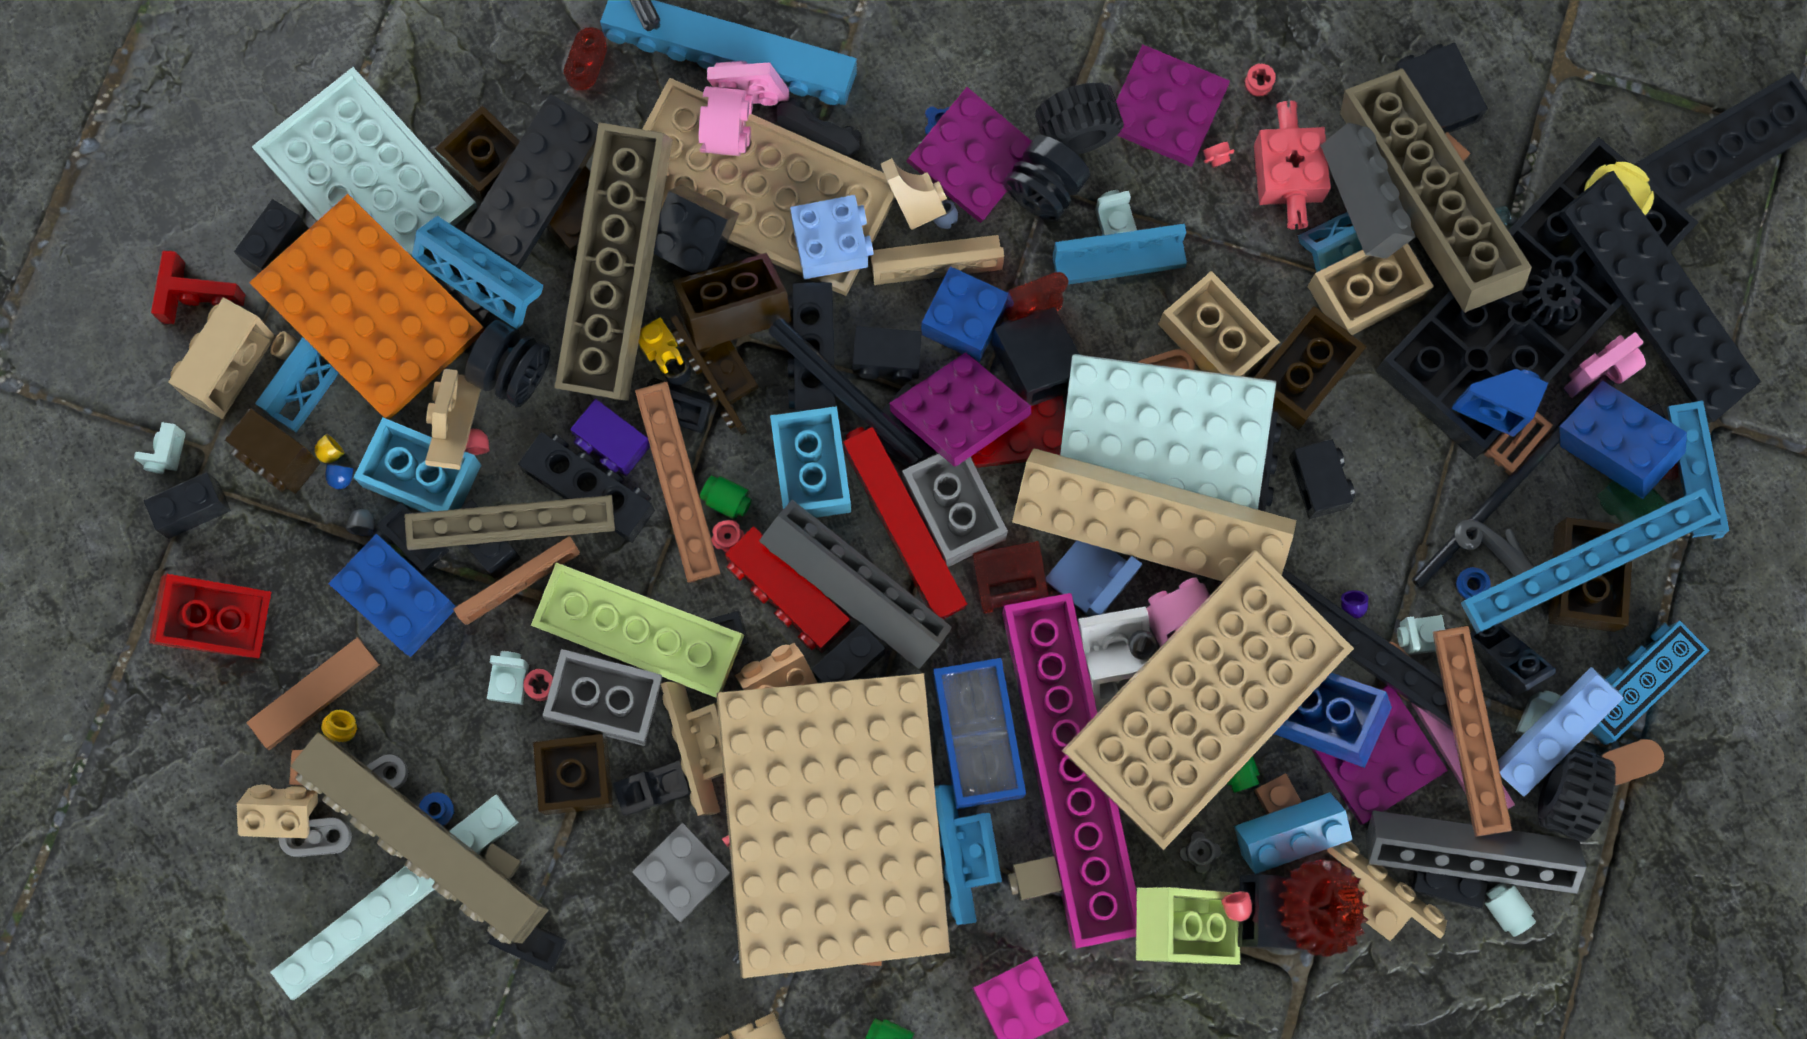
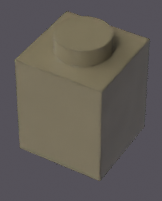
M1055 856L1013 865V873L1007 875L1011 894H1018L1019 901L1062 891Z

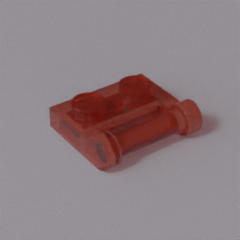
M1055 272L1008 290L1005 314L1008 320L1015 321L1032 314L1031 312L1039 309L1045 310L1055 307L1056 311H1059L1064 301L1062 293L1065 292L1068 286L1067 276L1061 272Z
M1039 541L973 553L984 614L994 612L995 608L1004 607L1005 605L1049 597ZM1033 578L1036 580L1037 587L992 596L990 593V586Z

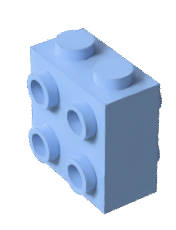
M855 195L790 207L804 279L868 267V256L873 255V247L870 235L864 236L862 225L867 224L866 214L863 205L857 206Z

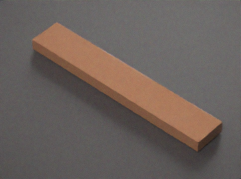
M668 382L637 389L635 393L687 581L691 583L720 575Z
M1469 626L1434 631L1432 634L1475 837L1512 831Z

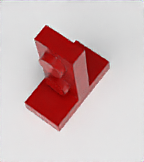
M162 251L151 314L161 323H175L178 302L192 306L199 305V302H206L215 306L219 305L221 300L225 298L238 306H244L246 294L237 283L183 278L185 261L176 252Z

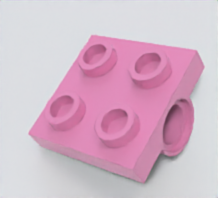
M746 61L716 63L714 67L707 68V80L713 87L746 90L747 94L753 95V104L760 103L766 106H773L778 102L789 101V88L770 62L747 64Z
M1636 332L1626 339L1622 335L1618 336L1606 345L1605 349L1600 353L1590 356L1579 365L1580 367L1569 374L1572 381L1564 387L1565 391L1573 398L1605 374L1615 383H1623L1646 365L1645 358L1638 349L1644 343Z

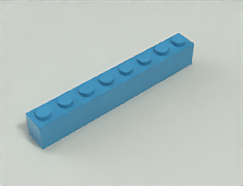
M608 0L600 23L604 36L614 43L623 44L626 42L636 45L645 52L653 53L658 51L665 53L676 61L689 60L696 62L704 69L714 67L716 63L746 61L747 64L770 62L791 93L798 96H814L829 105H837L838 103L846 106L857 73V58L655 0L651 1L660 17V27L657 30L653 29L648 32L643 28L630 0Z

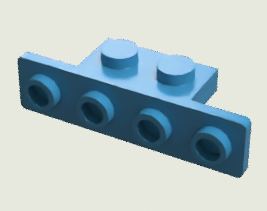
M952 785L935 786V797L940 826L939 840L940 846L944 850L946 862L944 865V876L950 885L952 897L950 900V911L957 925L976 923L971 888L1002 882L990 813H982L959 818L958 810L955 807Z

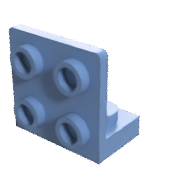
M1076 540L1047 575L1045 582L1061 595L1071 593L1074 605L1088 617L1097 616L1106 612L1138 573L1142 563L1133 556L1126 561L1112 550Z

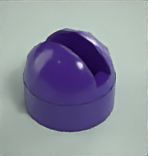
M1358 590L1343 593L1341 596L1342 610L1355 619L1363 617L1368 610V595Z

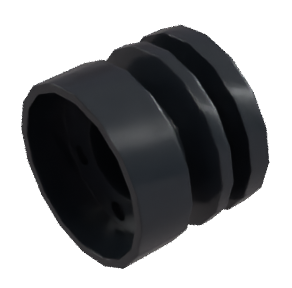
M1038 135L1035 136L1022 156L1024 162H1016L1012 169L1013 172L1007 174L1003 184L1010 196L1023 208L1043 220L1056 222L1063 215L1064 209H1067L1070 205V196L1079 193L1091 174L1082 158L1072 149L1052 137Z
M495 320L484 330L474 345L465 368V379L484 391H491L495 388L497 398L501 400L507 399V402L516 408L521 407L528 401L541 382L550 360L551 349L542 342L536 343L535 338L531 336H525L520 340L521 333L518 329L501 320Z

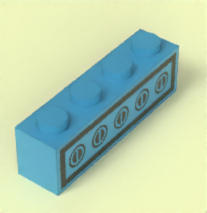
M1681 621L1670 626L1663 623L1650 635L1653 641L1646 648L1640 645L1626 658L1630 663L1623 670L1617 667L1605 677L1624 698L1591 730L1592 734L1603 745L1616 741L1710 651Z

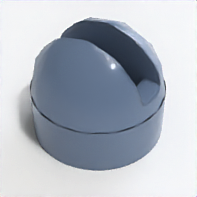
M945 200L942 201V204L947 214L933 221L939 228L949 229L951 224H956L958 221V211L952 201Z

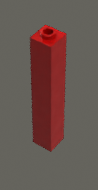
M859 427L846 435L847 440L843 441V450L926 607L943 620L965 609L967 606L966 600L874 428L871 427L865 430L863 427Z

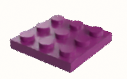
M1142 44L1116 100L1124 122V127L1117 136L1192 167L1230 81Z
M966 87L906 162L921 175L928 172L933 184L939 181L945 195L981 223L1007 192L1003 181L1009 172H1013L1012 169L1016 162H1024L1023 153L1032 140Z
M966 352L889 403L892 414L954 467L1031 415V405Z
M1388 685L1381 690L1387 692L1392 708L1365 768L1310 748L1360 825L1371 819L1373 811H1385L1448 771L1396 691Z

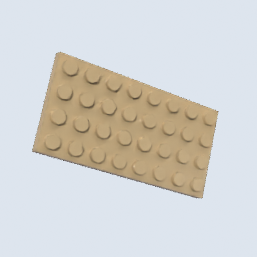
M669 78L643 127V130L665 133L673 139L661 209L669 190L684 185L740 213L727 243L753 255L767 253L773 264L803 277L790 207L855 195L857 206L863 205L866 214L867 224L862 225L864 236L870 235L873 244L895 200V196L883 172L753 114H749L748 121H746V126L751 127L750 146H747L746 153H741L740 156L700 152L703 144L699 143L701 106H708V97H703V92ZM860 269L810 278L809 280L815 283L832 282L833 291L847 296Z
M1252 551L1062 751L1153 842L1164 850L1354 648L1257 551Z

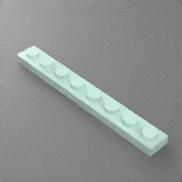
M494 795L452 828L450 832L476 853L480 854L491 843L495 842L519 822L500 797ZM404 866L273 969L271 974L290 1000H295L432 892L434 889L431 886L435 881L432 878L427 880L423 876L420 878Z

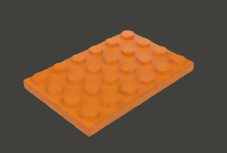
M349 194L343 197L249 282L383 418L388 420L395 416L476 341L485 330Z

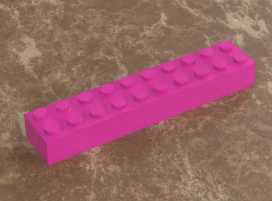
M1067 593L1005 605L1002 615L1052 853L1055 856L1061 881V896L1072 948L1077 949L1136 937L1137 892L1118 806L1062 751L1097 714L1072 594Z

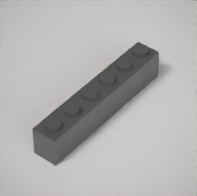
M791 500L780 512L759 540L771 553L781 558L799 575L806 578L821 590L825 596L831 598L853 618L865 625L879 639L885 641L918 669L939 647L952 628L794 500Z
M1380 811L1372 812L1365 836L1369 864L1577 894L1587 868L1580 841L1569 838L1513 830L1475 837L1473 825Z

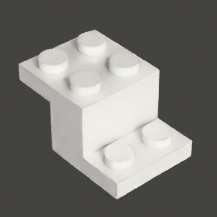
M1146 606L1078 619L1097 713L1150 659L1141 660L1135 658L1128 647L1129 638L1134 632L1139 630L1150 632L1149 614ZM1141 636L1136 650L1141 651L1146 636Z

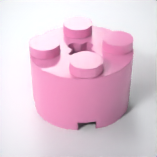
M706 86L703 97H708V106H701L699 119V143H703L700 152L740 156L741 153H746V148L750 146L751 127L746 126V121H748L749 114H752L753 95L747 94L746 90Z
M1197 577L1184 581L1179 585L1180 589L1170 594L1167 591H1161L1148 599L1150 606L1146 609L1149 614V626L1160 648L1210 596L1205 584L1199 583Z

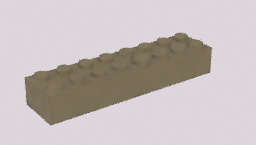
M1402 68L1346 89L1340 115L1346 124L1349 122L1369 127L1375 134L1376 145L1381 156L1387 162V171L1392 183L1399 191L1400 202L1404 211L1411 219V228L1462 310L1467 312L1523 290L1532 268L1404 69Z
M599 123L555 382L556 389L629 401L673 141L665 133Z
M317 733L290 765L291 768L299 773L295 777L299 783L320 795L323 792L325 796L322 801L338 813L342 812L346 816L351 814L353 817L349 822L365 834L368 833L373 837L375 835L380 837L377 844L392 856L395 854L399 858L404 856L408 859L404 865L420 878L422 876L427 880L432 878L435 881L431 886L433 889L447 899L450 898L453 901L458 899L463 904L459 909L474 921L478 920L483 923L485 920L490 924L487 931L502 943L506 942L510 945L511 942L523 944L549 909L330 738Z

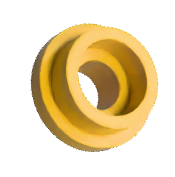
M334 710L323 719L321 729L324 735L331 740L346 742L355 736L357 725L351 713L345 710Z

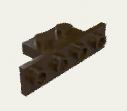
M675 315L671 320L676 328L671 333L681 348L687 345L691 351L692 356L687 359L697 375L703 372L709 383L705 384L704 387L713 402L720 399L726 409L720 413L730 430L737 427L741 435L747 433L731 404L758 389L759 386L731 341L697 350L684 326Z

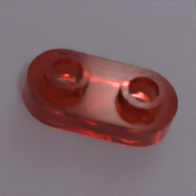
M594 27L584 28L574 38L564 66L566 81L573 89H589L597 80L607 52L605 36L599 29ZM588 39L595 40L591 45L585 44V41ZM578 67L585 68L582 73L574 72Z

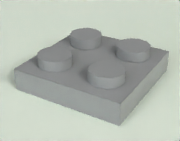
M683 823L632 871L680 923L731 874Z

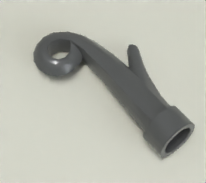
M1463 520L1456 525L1454 536L1459 546L1467 550H1474L1483 542L1514 576L1535 567L1521 549L1512 529L1506 530V541L1487 525L1476 520ZM1466 532L1472 533V540L1467 537Z

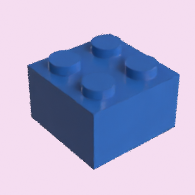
M950 266L921 323L922 336L961 354L966 352L974 360L980 362L993 336L994 328L998 326L1008 306L1010 294Z

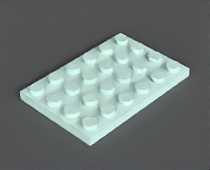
M354 67L252 146L254 151L316 221L349 194L411 256L416 230L436 216L455 226L478 207L469 194Z
M1074 354L1072 356L1060 455L1258 510L1276 381Z

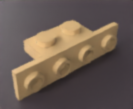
M444 369L441 382L435 381L433 401L435 404L429 403L426 422L432 424V439L425 460V465L457 470L461 468L481 389L467 382L465 375H458L457 370Z
M677 682L661 683L663 703L669 712L673 726L672 736L678 744L682 758L681 768L687 776L691 790V803L696 809L698 816L720 813L711 780L723 775L717 703L692 712L685 685Z
M1348 841L1327 849L1328 853L1353 871L1337 890L1334 898L1386 939L1391 941L1411 917L1441 939L1445 934L1447 920L1443 913L1434 905H1426L1418 899L1414 890L1403 882L1398 883L1392 879L1383 866L1369 864L1368 859L1360 854L1358 847L1354 843Z

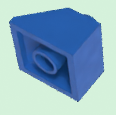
M1514 369L1471 384L1454 402L1452 409L1514 437L1533 420L1548 383L1540 380L1539 375L1532 371Z

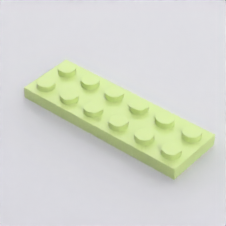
M557 562L531 623L533 627L646 671L661 674L664 678L716 698V693L723 691L744 637L742 633Z

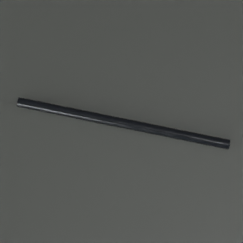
M1605 374L1469 519L1484 523L1560 442V425L1602 381L1611 386L1615 382ZM1466 532L1467 537L1470 538L1472 533ZM1454 535L1412 578V582L1417 587L1423 588L1461 547L1456 542Z

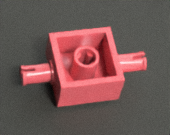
M1283 101L1276 105L1279 129L1260 130L1254 143L1259 205L1286 204L1287 227L1295 230V224L1298 225V229L1309 226L1306 203L1324 201L1331 188L1329 166L1320 146L1326 141L1325 127L1299 128L1297 102L1290 101V107H1287V101Z

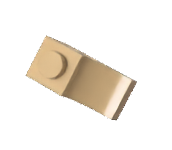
M892 158L881 163L886 179L911 230L947 214L942 204V201L947 199L939 181L933 184L928 172L923 175L910 174L899 168Z

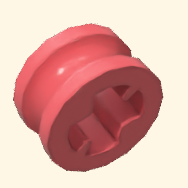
M1266 64L1252 66L1245 79L1247 91L1254 96L1267 95L1272 90L1276 80L1274 70ZM1257 75L1263 76V81H1265L1263 86L1257 85Z
M544 669L530 671L524 679L523 687L525 692L536 701L547 700L553 676ZM542 676L549 686L546 691L541 689L542 693L536 694V689L531 684L534 679L539 681L537 677Z

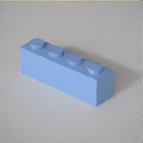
M1590 667L1497 760L1500 776L1525 797L1624 697L1594 668Z

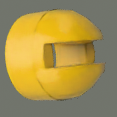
M325 434L315 445V454L319 461L323 463L337 461L345 454L339 443L328 434Z

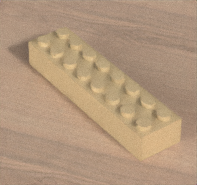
M1035 448L1026 462L1012 523L1223 582L1252 551H1257L1282 576L1296 526V520Z

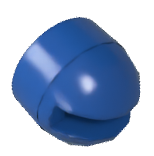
M327 464L325 472L327 483L335 489L347 487L352 480L354 468Z

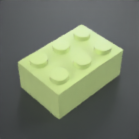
M1170 887L1137 888L1136 960L1240 965V947H1238L1239 921L1228 918L1222 904V899L1232 893Z

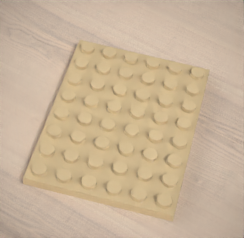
M924 674L716 693L741 977L750 978L950 953Z

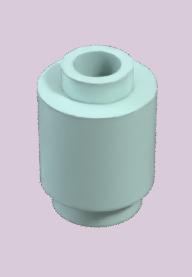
M1500 883L1486 893L1489 899L1485 902V905L1502 929L1509 931L1513 937L1523 933L1536 923L1532 916L1533 910L1515 885L1506 886L1505 883Z

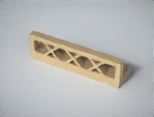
M999 235L873 250V255H870L874 285L945 277L950 266L966 274L1002 270L1004 250L1003 247L1000 248Z

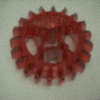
M1325 859L1305 862L1301 864V868L1290 871L1292 879H1287L1283 882L1287 892H1282L1278 895L1284 900V906L1280 907L1278 911L1285 913L1286 918L1281 925L1290 927L1287 937L1296 940V947L1306 949L1307 953L1311 955L1333 956L1347 952L1348 947L1357 945L1356 936L1365 934L1361 923L1369 921L1363 915L1364 909L1370 906L1363 902L1362 899L1367 891L1358 889L1361 878L1351 876L1352 869L1342 867L1340 862L1326 861ZM1319 906H1330L1329 909L1318 910Z

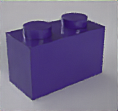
M597 399L591 403L570 429L574 438H576L573 443L588 455L593 451L602 458L599 463L604 468L615 473L619 471L624 476L630 473L650 448L649 440L645 435Z

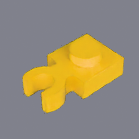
M661 317L641 328L638 345L650 362L656 360L661 372L664 374L668 373L665 363L670 359L677 360L679 365L683 364L681 354L676 348L678 344Z

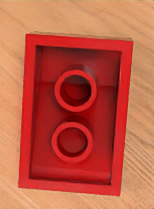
M173 574L163 575L160 580L149 644L259 659L271 591Z

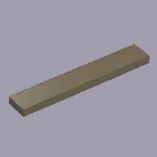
M612 495L405 514L408 550L615 531Z

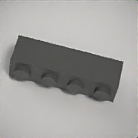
M1348 122L1320 146L1365 255L1387 259L1415 238L1411 228V219L1404 211L1400 202L1399 191L1387 171L1388 165L1376 145L1375 134L1369 127Z

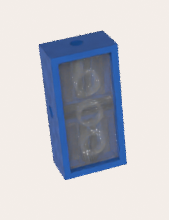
M997 658L933 669L932 676L956 810L1024 798L1026 790L1002 659Z

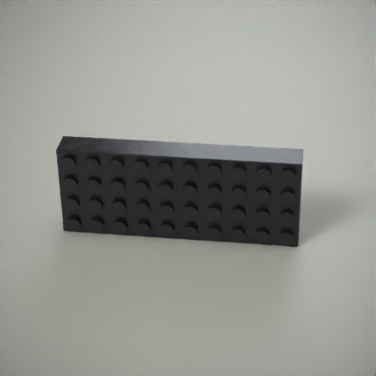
M1600 137L1574 161L1508 230L1532 267L1525 287L1529 286L1528 280L1533 275L1539 276L1542 270L1547 268L1552 275L1556 270L1561 269L1562 278L1564 279L1568 276H1573L1571 286L1581 287L1580 293L1576 297L1582 300L1581 305L1574 309L1575 315L1570 320L1564 319L1561 325L1555 326L1550 320L1547 325L1542 326L1540 316L1530 319V314L1533 311L1532 308H1522L1523 302L1527 299L1522 295L1523 290L1464 312L1450 291L1383 360L1376 370L1380 376L1474 460L1496 439L1501 431L1452 409L1454 402L1473 383L1514 369L1532 371L1539 375L1540 380L1548 383L1622 305L1620 299L1559 215L1563 208L1584 192L1587 181L1599 167L1615 164L1616 162H1628ZM1649 180L1648 184L1651 192L1653 191L1654 200L1645 216L1671 252L1699 222Z

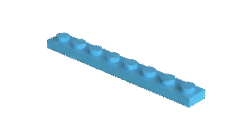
M1704 488L1699 489L1461 602V605L1476 633H1479L1708 525L1721 517Z

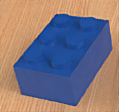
M1604 381L1560 425V447L1642 499L1686 453L1687 432Z
M377 534L328 583L409 657L444 623L456 607Z
M1330 673L1275 731L1274 735L1365 768L1392 706L1386 691Z

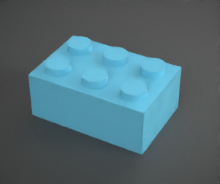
M837 406L771 415L783 509L791 500H794L815 518L851 513V501Z
M382 418L353 478L363 488L399 503L402 502L404 505L421 512L460 509L463 506L481 468V463L475 455L465 451L460 470L425 465V460L432 437Z

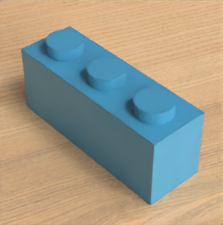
M1331 793L1234 826L1241 855L1255 874L1352 840L1346 810Z

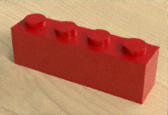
M753 526L725 553L726 559L729 562L726 568L739 581L745 578L753 586L750 592L762 604L769 601L777 609L773 613L777 619L787 628L792 624L801 633L798 639L809 650L812 651L816 647L823 653L850 626V619L816 586L799 575L791 566L760 543L759 540L763 534Z

